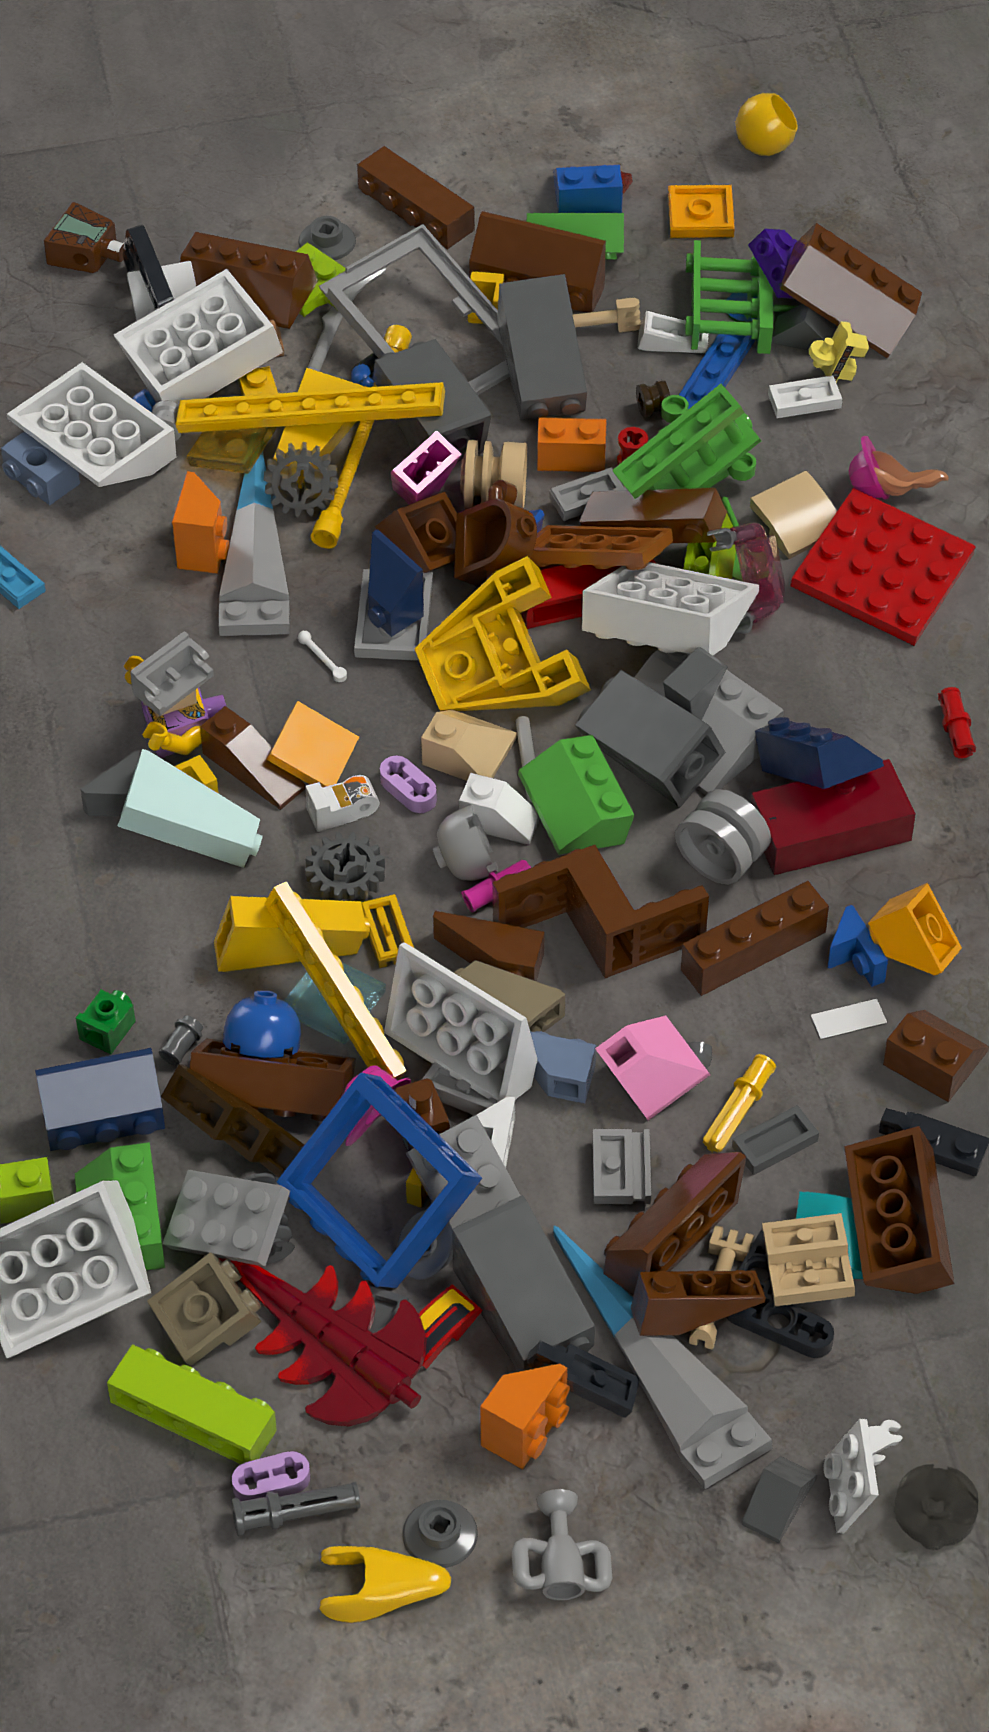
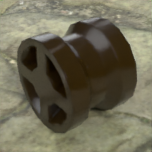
M664 379L655 381L654 385L651 386L646 384L637 385L636 400L643 418L652 416L653 412H661L662 401L670 396L666 381Z

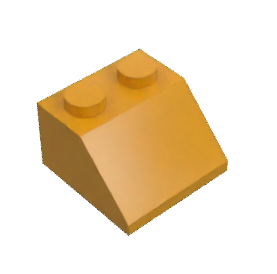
M928 883L889 899L868 922L873 942L881 947L886 957L932 975L942 973L962 949Z

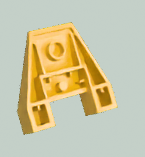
M528 556L496 571L414 648L440 711L560 706L591 691L578 659L567 649L542 662L539 659L520 613L552 597L539 567Z

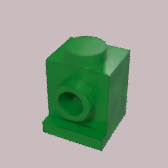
M101 989L83 1014L79 1012L76 1016L79 1040L109 1054L114 1052L136 1022L131 999L119 990H113L110 994Z

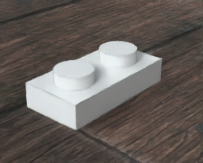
M833 375L769 385L768 396L776 418L839 409L842 406V397Z

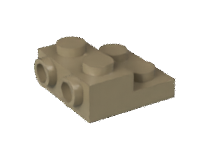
M211 1252L147 1300L180 1355L190 1366L222 1342L231 1346L262 1322L256 1314L261 1308L258 1300L248 1289L242 1292L236 1283L242 1278L237 1268L229 1259L221 1261Z

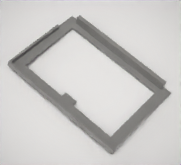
M423 224L347 266L343 273L319 285V289L378 358L386 353H395L343 291L419 248L459 294L451 302L459 314L465 317L474 312L502 344L497 324L498 310ZM506 360L468 382L477 395L510 377Z

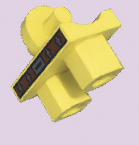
M841 321L832 339L825 338L824 341L817 340L811 344L809 355L814 360L813 365L816 368H821L826 376L833 375L836 383L838 379L852 381L856 374L857 365L855 359L850 358V356L865 357L869 350V345L865 335L852 333L850 323Z

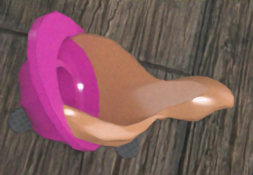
M866 435L861 437L863 450L853 458L849 467L851 484L855 489L874 498L882 497L884 500L889 499L890 495H903L913 488H931L940 481H948L949 479L948 475L941 470L908 471L891 455L882 451H876Z

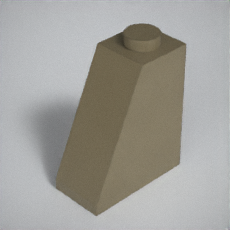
M476 960L465 969L460 968L454 972L526 1017L531 1032H545L565 1016V993L560 989Z

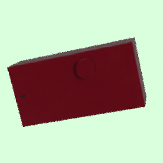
M890 759L883 760L884 766L826 789L794 782L753 792L751 804L763 816L771 834V843L764 851V854L773 874L778 875L912 841L916 813Z

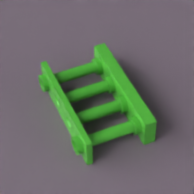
M694 240L693 253H687L686 273H692L691 316H686L685 336H691V350H698L699 333L751 336V339L757 340V353L770 354L773 334V288L756 258L751 257V260L701 257V240ZM700 270L750 273V276L755 277H752L751 280L700 278ZM700 291L750 294V297L756 298H752V301L700 299ZM700 312L751 315V318H757V320L752 319V323L700 320Z
M721 383L612 471L634 499L638 498L646 490L704 488L759 444L761 439L742 418L741 415L744 413L742 407Z

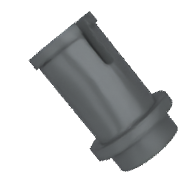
M187 1015L182 1019H177L174 1024L176 1029L165 1045L159 1050L161 1058L174 1066H178L182 1062V1058L193 1042L199 1041L202 1037V1024L195 1018Z

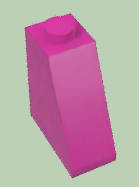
M438 431L434 432L392 470L393 490L409 505L437 495L456 465L461 453Z

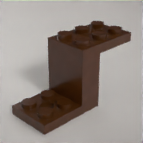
M596 845L584 849H575L565 856L551 861L540 862L532 868L516 874H507L499 880L492 882L493 922L526 928L567 913L604 978L682 950L683 943L707 931L709 895L703 885L690 890H681L674 896L658 902L646 903L641 908L634 910Z

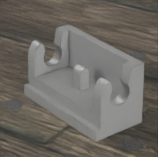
M185 631L130 671L133 695L161 716L214 676L213 669L204 662L209 658L208 653L189 638Z

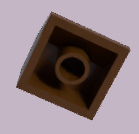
M920 1010L907 1013L887 1038L883 1065L949 1103L989 1051V1046L928 1011Z

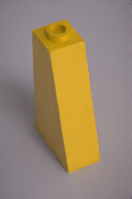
M306 368L298 392L366 388V386ZM357 421L285 426L277 449L287 453L289 443H292L297 450L301 448L302 442H306L307 450L312 451L317 445L320 447L319 456L322 457L328 453L330 455ZM309 462L314 469H318L316 465ZM301 470L300 476H298V488H301V484L304 482V470Z
M230 896L214 940L218 972L301 962L265 906L266 897ZM302 899L304 910L311 921L320 927L324 941L332 954L345 956L358 953L363 939L368 938L370 931L369 918L364 917L361 901Z

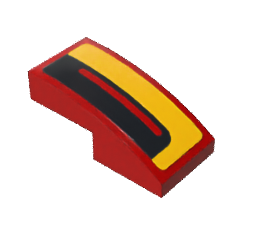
M453 1284L442 1291L418 1313L427 1337L426 1356L422 1364L426 1369L452 1338L456 1341L461 1338L483 1311Z

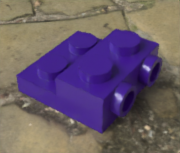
M764 229L748 246L777 298H793L782 291L780 287L797 240L792 239L785 230Z

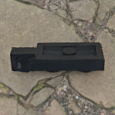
M885 1109L880 1121L879 1133L888 1135L920 1126L933 1148L935 1163L974 1177L977 1176L989 1148L988 1137L919 1113L915 1114L914 1112L907 1111L905 1114L904 1112Z
M540 1340L530 1350L526 1365L535 1369L562 1364L567 1367V1385L570 1386V1392L623 1418L632 1413L639 1377L572 1344H569L567 1347L560 1345L553 1347Z

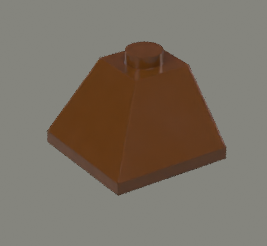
M446 492L399 508L375 526L376 530L378 529L420 566L424 573L455 562L457 512Z

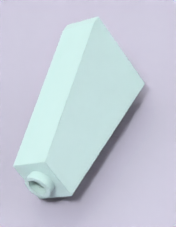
M142 749L118 827L244 868L249 855H257L262 840V835L257 834L259 818L150 751Z

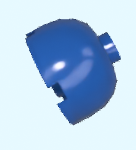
M256 991L254 992V997L242 999L231 1009L224 1026L223 1044L230 1050L231 1043L240 1046V1054L255 1057H283L284 1049L292 1048V1054H294L300 1048V1021L295 1010L287 1002L277 999L276 993Z

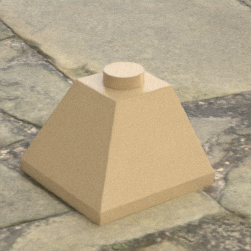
M455 710L436 712L421 737L422 765L466 781L470 773L494 778L517 739V732Z

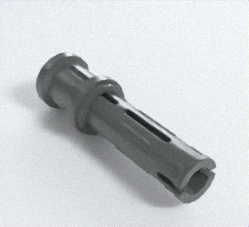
M356 1482L278 1496V1493L270 1491L266 1492L265 1497L244 1501H240L238 1498L231 1499L237 1536L244 1535L245 1530L270 1526L273 1530L279 1529V1526H283V1521L361 1508ZM331 1498H334V1499H335V1500H333V1501L322 1502V1503H317V1504H311V1505H306V1506H301V1505H300V1504H304V1503H310V1502H315V1501H321V1500H326V1499H331ZM292 1506V1508L281 1510L282 1507ZM261 1511L264 1512V1513L256 1514V1515H250V1516H247V1515H246V1514L256 1513V1512H261Z

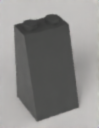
M565 274L499 283L497 324L520 420H539V417L559 414L573 415L580 411H585L587 388Z
M436 339L427 342H417L408 349L396 353H386L375 360L373 380L377 387L440 382L444 384L445 398L442 416L395 419L412 451L416 450L434 432L438 431L461 453L458 461L462 460L465 455L468 440H477L478 454L484 452L491 414Z
M622 670L604 684L600 696L592 705H588L583 709L578 722L575 724L582 736L593 735L601 751L679 808L726 753L710 725Z
M523 1195L452 1229L453 1271L472 1301L483 1310L481 1315L518 1372L533 1369L526 1364L530 1350L540 1340L553 1347H556V1345L567 1347L569 1344H572L586 1352L594 1346L595 1325Z

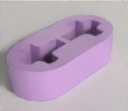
M390 756L381 763V785L407 809L415 813H426L435 807L437 802L436 785L413 763L402 756ZM402 772V773H403V778L400 777L398 774H400V773Z
M294 1451L243 1463L234 1470L232 1475L233 1493L240 1501L265 1497L266 1492L270 1491L278 1493V1496L299 1493L310 1482L308 1460L301 1453ZM293 1467L295 1472H297V1478L290 1479L288 1474H286L285 1468ZM253 1477L254 1481L257 1482V1488L249 1490L248 1485L245 1484V1479Z

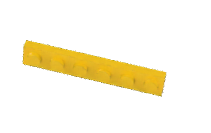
M287 882L275 886L265 901V906L368 1068L370 1066H378L398 1081L401 1080L407 1071L404 1067L402 1056L396 1049L391 1047L384 1036L381 1023L377 1018L372 1017L365 1006L362 993L356 986L351 984L344 973L341 960L338 956L332 954L326 945L320 927L311 921L304 910L301 897L292 891Z

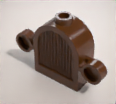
M504 480L496 481L488 490V501L456 514L455 579L480 587L496 571L527 556L531 557L537 539V524L530 511L514 505L517 498V488L514 484Z

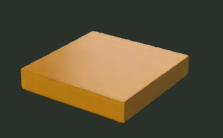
M732 185L668 186L670 238L734 237Z
M297 701L266 760L309 785L320 782L323 788L337 784L359 736Z

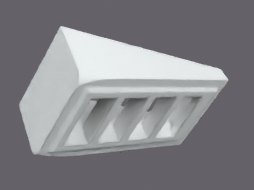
M646 311L639 329L637 349L661 352L706 353L708 334L699 333L698 350H691V336H685V320Z

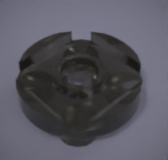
M928 1464L914 1468L902 1478L894 1502V1513L896 1514L898 1524L909 1537L920 1542L926 1549L939 1550L943 1546L954 1545L962 1541L971 1533L979 1512L978 1492L972 1481L961 1471L949 1466L947 1470L933 1468L934 1464ZM932 1498L935 1502L945 1501L944 1512L937 1513L928 1509V1500Z

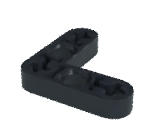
M141 224L127 229L123 247V260L127 272L140 271L154 308L157 310L174 300L172 292L145 227Z
M762 1229L739 1270L749 1271L754 1267H762L769 1272ZM770 1277L764 1281H759L766 1297L764 1303L726 1317L734 1325L807 1357L821 1358L832 1350L835 1333L831 1323L823 1317L793 1304L775 1306L773 1296L770 1295L772 1292ZM760 1307H763L761 1319L759 1320L756 1318V1313L759 1314ZM773 1314H782L789 1319L790 1324L785 1328L778 1329L772 1327L767 1319ZM797 1323H800L802 1326L801 1329H798V1335L796 1336L794 1335ZM816 1332L822 1334V1339H817L815 1343L809 1341V1336H813Z

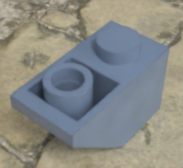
M530 1031L537 1055L534 1078L547 1096L585 1103L596 1066V1045L581 1039H566L551 1036L542 1031Z

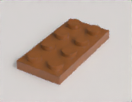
M547 525L537 533L536 544L530 559L538 567L563 564L565 568L594 565L596 569L626 566L628 570H639L645 568L653 558L660 555L673 542L672 529Z

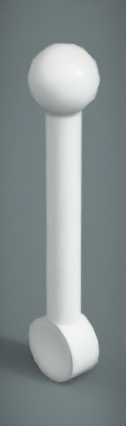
M301 631L298 634V641L301 644H306L333 672L334 681L344 682L347 678L346 669L337 667L311 640V635L308 631Z

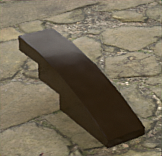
M183 1064L177 1066L161 1095L163 1100L211 1138L225 1141L247 1160L261 1163L278 1178H280L305 1145L244 1101Z

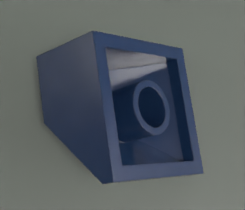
M377 529L372 532L368 617L375 627H381L392 637L424 617L423 569Z

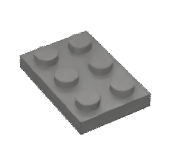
M363 569L354 646L355 657L419 660L414 648L428 636L433 572H423L424 617L391 637L381 627H375L368 617L370 569Z
M477 1114L439 1134L482 1177L479 1184L450 1219L449 1222L452 1229L521 1196ZM413 1148L406 1152V1155L433 1203L448 1184V1181Z
M188 1170L163 1245L173 1250L205 1256L211 1252L221 1259L265 1267L290 1191L281 1185Z

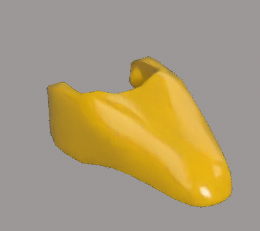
M328 1547L321 1552V1561L328 1565L364 1563L365 1583L361 1591L356 1595L333 1596L322 1599L319 1609L325 1616L336 1621L348 1623L361 1622L447 1591L451 1585V1576L440 1565L375 1547Z

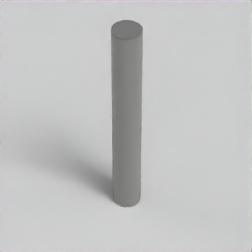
M526 716L518 717L515 720L522 767L535 758L530 720ZM526 791L527 801L534 807V805H533V803H532V801H531V799H530V797H529V795H528V793H527V791Z

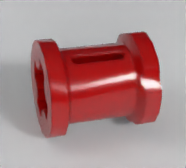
M627 427L621 430L618 435V444L621 447V451L617 456L618 465L648 442V435L643 429Z

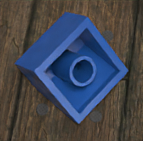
M620 165L566 167L553 170L558 213H622L623 184Z

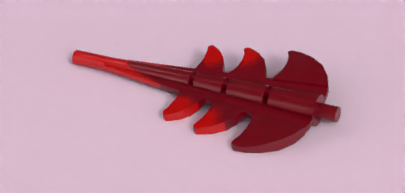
M230 1260L242 1276L239 1281L280 1321L270 1335L256 1344L255 1349L257 1353L276 1355L292 1350L300 1343L305 1346L300 1357L288 1368L278 1373L279 1380L293 1385H309L323 1380L330 1374L335 1376L330 1389L317 1401L305 1407V1412L308 1416L328 1425L348 1427L370 1421L384 1411L390 1403L395 1404L398 1401H402L411 1409L418 1405L421 1395L410 1388V1385L412 1383L411 1379L418 1373L424 1362L427 1337L421 1317L410 1302L406 1299L401 1300L393 1319L385 1327L372 1333L370 1329L374 1322L376 1309L373 1294L366 1281H361L354 1297L344 1307L335 1311L332 1307L338 1295V1279L332 1265L327 1266L319 1281L308 1292L304 1293L258 1265Z

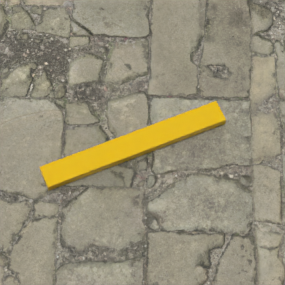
M443 382L180 400L176 428L178 433L442 416L445 387Z

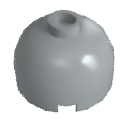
M472 805L447 816L437 831L439 846L433 848L440 868L447 866L455 877L469 881L486 878L491 872L498 873L496 861L492 863L488 854L493 852L477 814L473 815Z

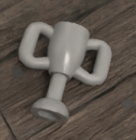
M555 1489L540 1494L537 1497V1505L546 1516L550 1517L552 1537L547 1542L534 1538H522L514 1543L511 1551L513 1578L517 1585L529 1590L543 1588L545 1597L552 1600L574 1599L581 1596L585 1590L601 1592L609 1588L613 1579L611 1553L607 1545L596 1540L575 1543L572 1537L568 1535L567 1516L577 1507L578 1496L576 1493L570 1490ZM529 1550L543 1555L541 1562L542 1573L533 1577L530 1576ZM588 1553L594 1554L596 1579L584 1574L581 1556Z

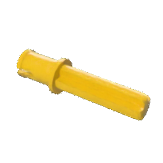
M756 1054L743 1077L735 1080L734 1091L703 1137V1144L707 1146L709 1151L722 1152L754 1101L761 1099L763 1095L762 1089L776 1069V1064L769 1057Z

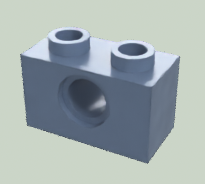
M25 431L1 447L2 468L5 474L11 480H17L25 486L33 497H39L48 505L53 504L80 484L79 473L76 469Z

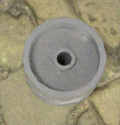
M716 789L710 791L698 803L694 812L689 813L678 825L675 831V839L682 856L696 871L716 883L729 885L736 883L749 869L752 862L756 861L771 843V834L765 819L751 803L731 791Z

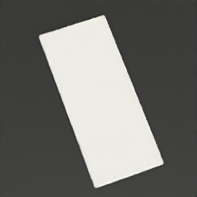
M877 999L811 1015L820 1039L887 1023Z

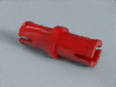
M956 687L945 688L941 690V693H938V700L944 715L942 720L943 729L949 733L954 756L957 758L970 757L973 755L972 752H976V745L973 742L970 731L972 722L970 715L964 710L960 690Z

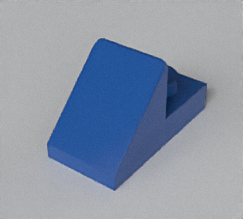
M850 905L845 908L832 941L828 969L853 960L857 973L864 975L871 987L885 982L888 959L879 945L873 942L870 931L854 906Z

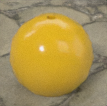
M761 93L748 98L740 107L735 121L736 133L740 143L747 150L759 156H771L784 151L793 142L798 128L797 120L789 105L775 93Z

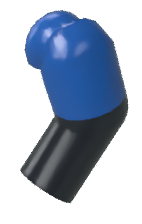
M374 352L352 368L351 382L366 387L374 386V381L369 377V375L374 373L375 360L379 359Z

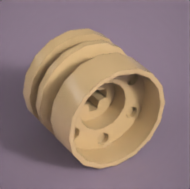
M468 440L467 450L461 464L460 490L465 510L475 506L476 497H481V503L488 501V490L498 480H504L516 486L517 498L514 505L524 508L527 476V443L504 442L500 457H494L491 441H485L483 456H478V441Z

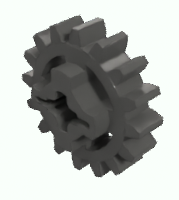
M302 442L301 448L296 450L294 445L289 443L287 453L280 449L276 450L277 461L268 459L267 468L270 471H264V481L269 483L265 485V493L273 494L271 497V504L273 506L280 502L282 503V513L285 514L292 508L295 509L296 517L300 516L301 510H307V513L313 516V507L318 506L324 510L326 509L324 499H334V491L332 489L338 488V478L333 476L337 474L336 465H329L331 462L329 453L322 457L319 456V446L316 445L312 451L307 450V443ZM309 462L316 465L320 470L314 469ZM301 470H304V482L301 484V489H298V476H300ZM283 490H287L293 497L287 495Z
M336 832V840L331 841L324 836L322 838V847L312 845V855L305 858L306 882H310L312 893L320 891L321 900L333 897L334 900L342 901V899L355 901L356 897H360L362 900L367 901L369 900V890L375 893L379 892V882H384L385 858L384 855H380L378 844L370 846L369 837L365 836L358 841L356 840L355 832H351L348 838H343L340 832Z

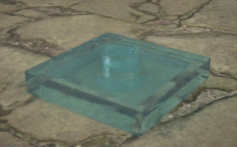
M342 962L344 973L351 984L360 990L364 1004L370 1012L386 992V984ZM306 972L284 1001L295 1010L301 1023L345 1045L349 1040L348 1035L312 978Z

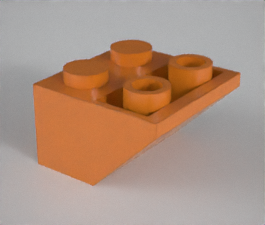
M556 1364L502 1375L480 1406L481 1446L522 1470L531 1457L537 1459L545 1448L547 1434L553 1426L556 1428L561 1426L569 1411V1406L566 1405L567 1395L570 1390V1386L567 1385V1367L562 1364Z

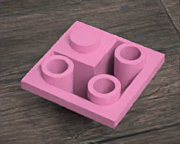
M666 1015L627 1025L595 1048L648 1121L710 1076V1073Z

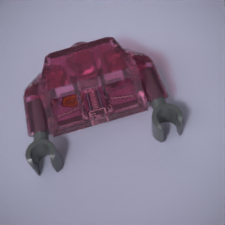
M749 523L730 529L721 528L707 532V536L714 535L716 538V546L710 548L711 551L730 549L735 545L743 582L759 585L758 594L734 633H749L753 623H757L776 612L780 604L784 603L785 578L775 535L767 536L763 526L758 523Z

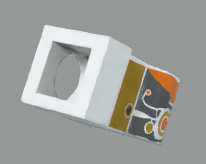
M363 775L353 776L342 783L323 788L320 782L306 785V808L317 832L369 816L378 809L380 804L369 778Z

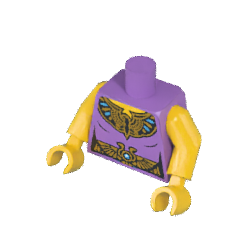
M131 656L124 665V668L128 670L125 674V680L129 684H132L130 671L144 661L139 656ZM198 687L196 689V704L156 717L154 711L147 705L145 706L141 701L142 711L147 724L142 736L150 739L148 742L149 748L155 751L156 756L160 758L174 753L189 755L202 744L200 726L226 706L223 695L203 699Z

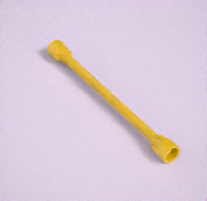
M401 325L389 326L384 336V340L395 353L408 349L412 339L411 332ZM374 420L360 421L338 480V488L334 490V499L331 500L326 510L321 511L319 519L315 522L311 533V540L319 547L330 549L337 545L343 522L341 511Z

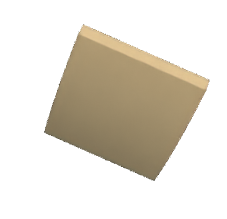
M807 471L750 499V508L770 528L769 538L788 559L812 548L837 512L825 492Z
M842 1213L762 1223L775 1306L855 1296V1286L848 1256V1243Z

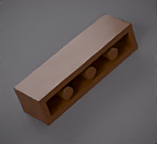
M383 146L357 164L358 188L362 193L369 195L387 210L397 214L410 226L417 228L423 224L446 249L451 248L475 231V210L473 205L387 147Z
M716 488L646 490L636 499L633 498L629 491H596L591 493L579 522L581 526L671 528L672 543H715V536H707V532L721 529L727 510Z
M806 881L683 943L681 971L697 992L703 996L826 933L829 905L811 883Z

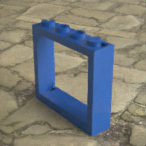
M360 1072L277 1180V1183L290 1191V1200L288 1202L294 1207L304 1210L311 1217L309 1221L311 1226L319 1233L329 1236L336 1243L334 1248L337 1253L346 1260L354 1262L362 1270L360 1276L364 1280H370L377 1288H397L479 1184L482 1177L380 1076ZM371 1105L448 1181V1184L388 1261L311 1184Z

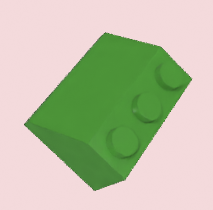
M527 213L526 222L605 240V260H617V253H624V213Z
M593 735L559 740L519 769L518 776L558 855L567 854L575 849H584L592 845H596L597 848L625 844L634 813Z
M150 1142L111 1147L75 1173L76 1191L79 1192L101 1181H118L134 1219L145 1269L165 1268Z

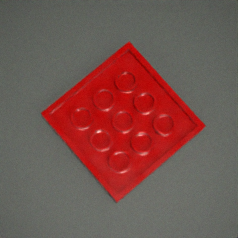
M853 488L793 575L790 587L915 646L974 555L976 546Z

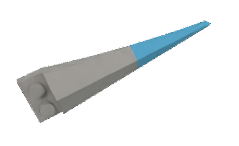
M254 428L219 594V636L290 634L289 593L273 505L271 504V494L265 493V485L268 482L264 481L266 467L258 428Z
M554 1226L553 1233L555 1239L598 1308L635 1376L639 1377V1383L681 1462L700 1485L706 1489L772 1449V1439L748 1412V1406L673 1335L640 1336L631 1311L633 1297L620 1285L603 1274L604 1270L559 1227Z

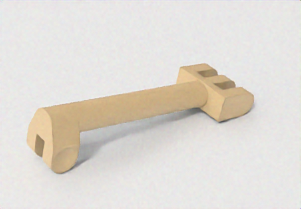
M637 298L617 299L616 310L573 314L575 328L617 323L619 332L639 330L641 325L639 300Z
M715 1225L708 1253L718 1255L714 1271H731L734 1260L743 1262L752 1246L754 1235L746 1233L741 1245L736 1243L739 1231L730 1229L727 1241L721 1240L723 1227ZM714 1322L693 1329L689 1337V1344L697 1346L699 1340L705 1341V1348L713 1350L717 1335Z

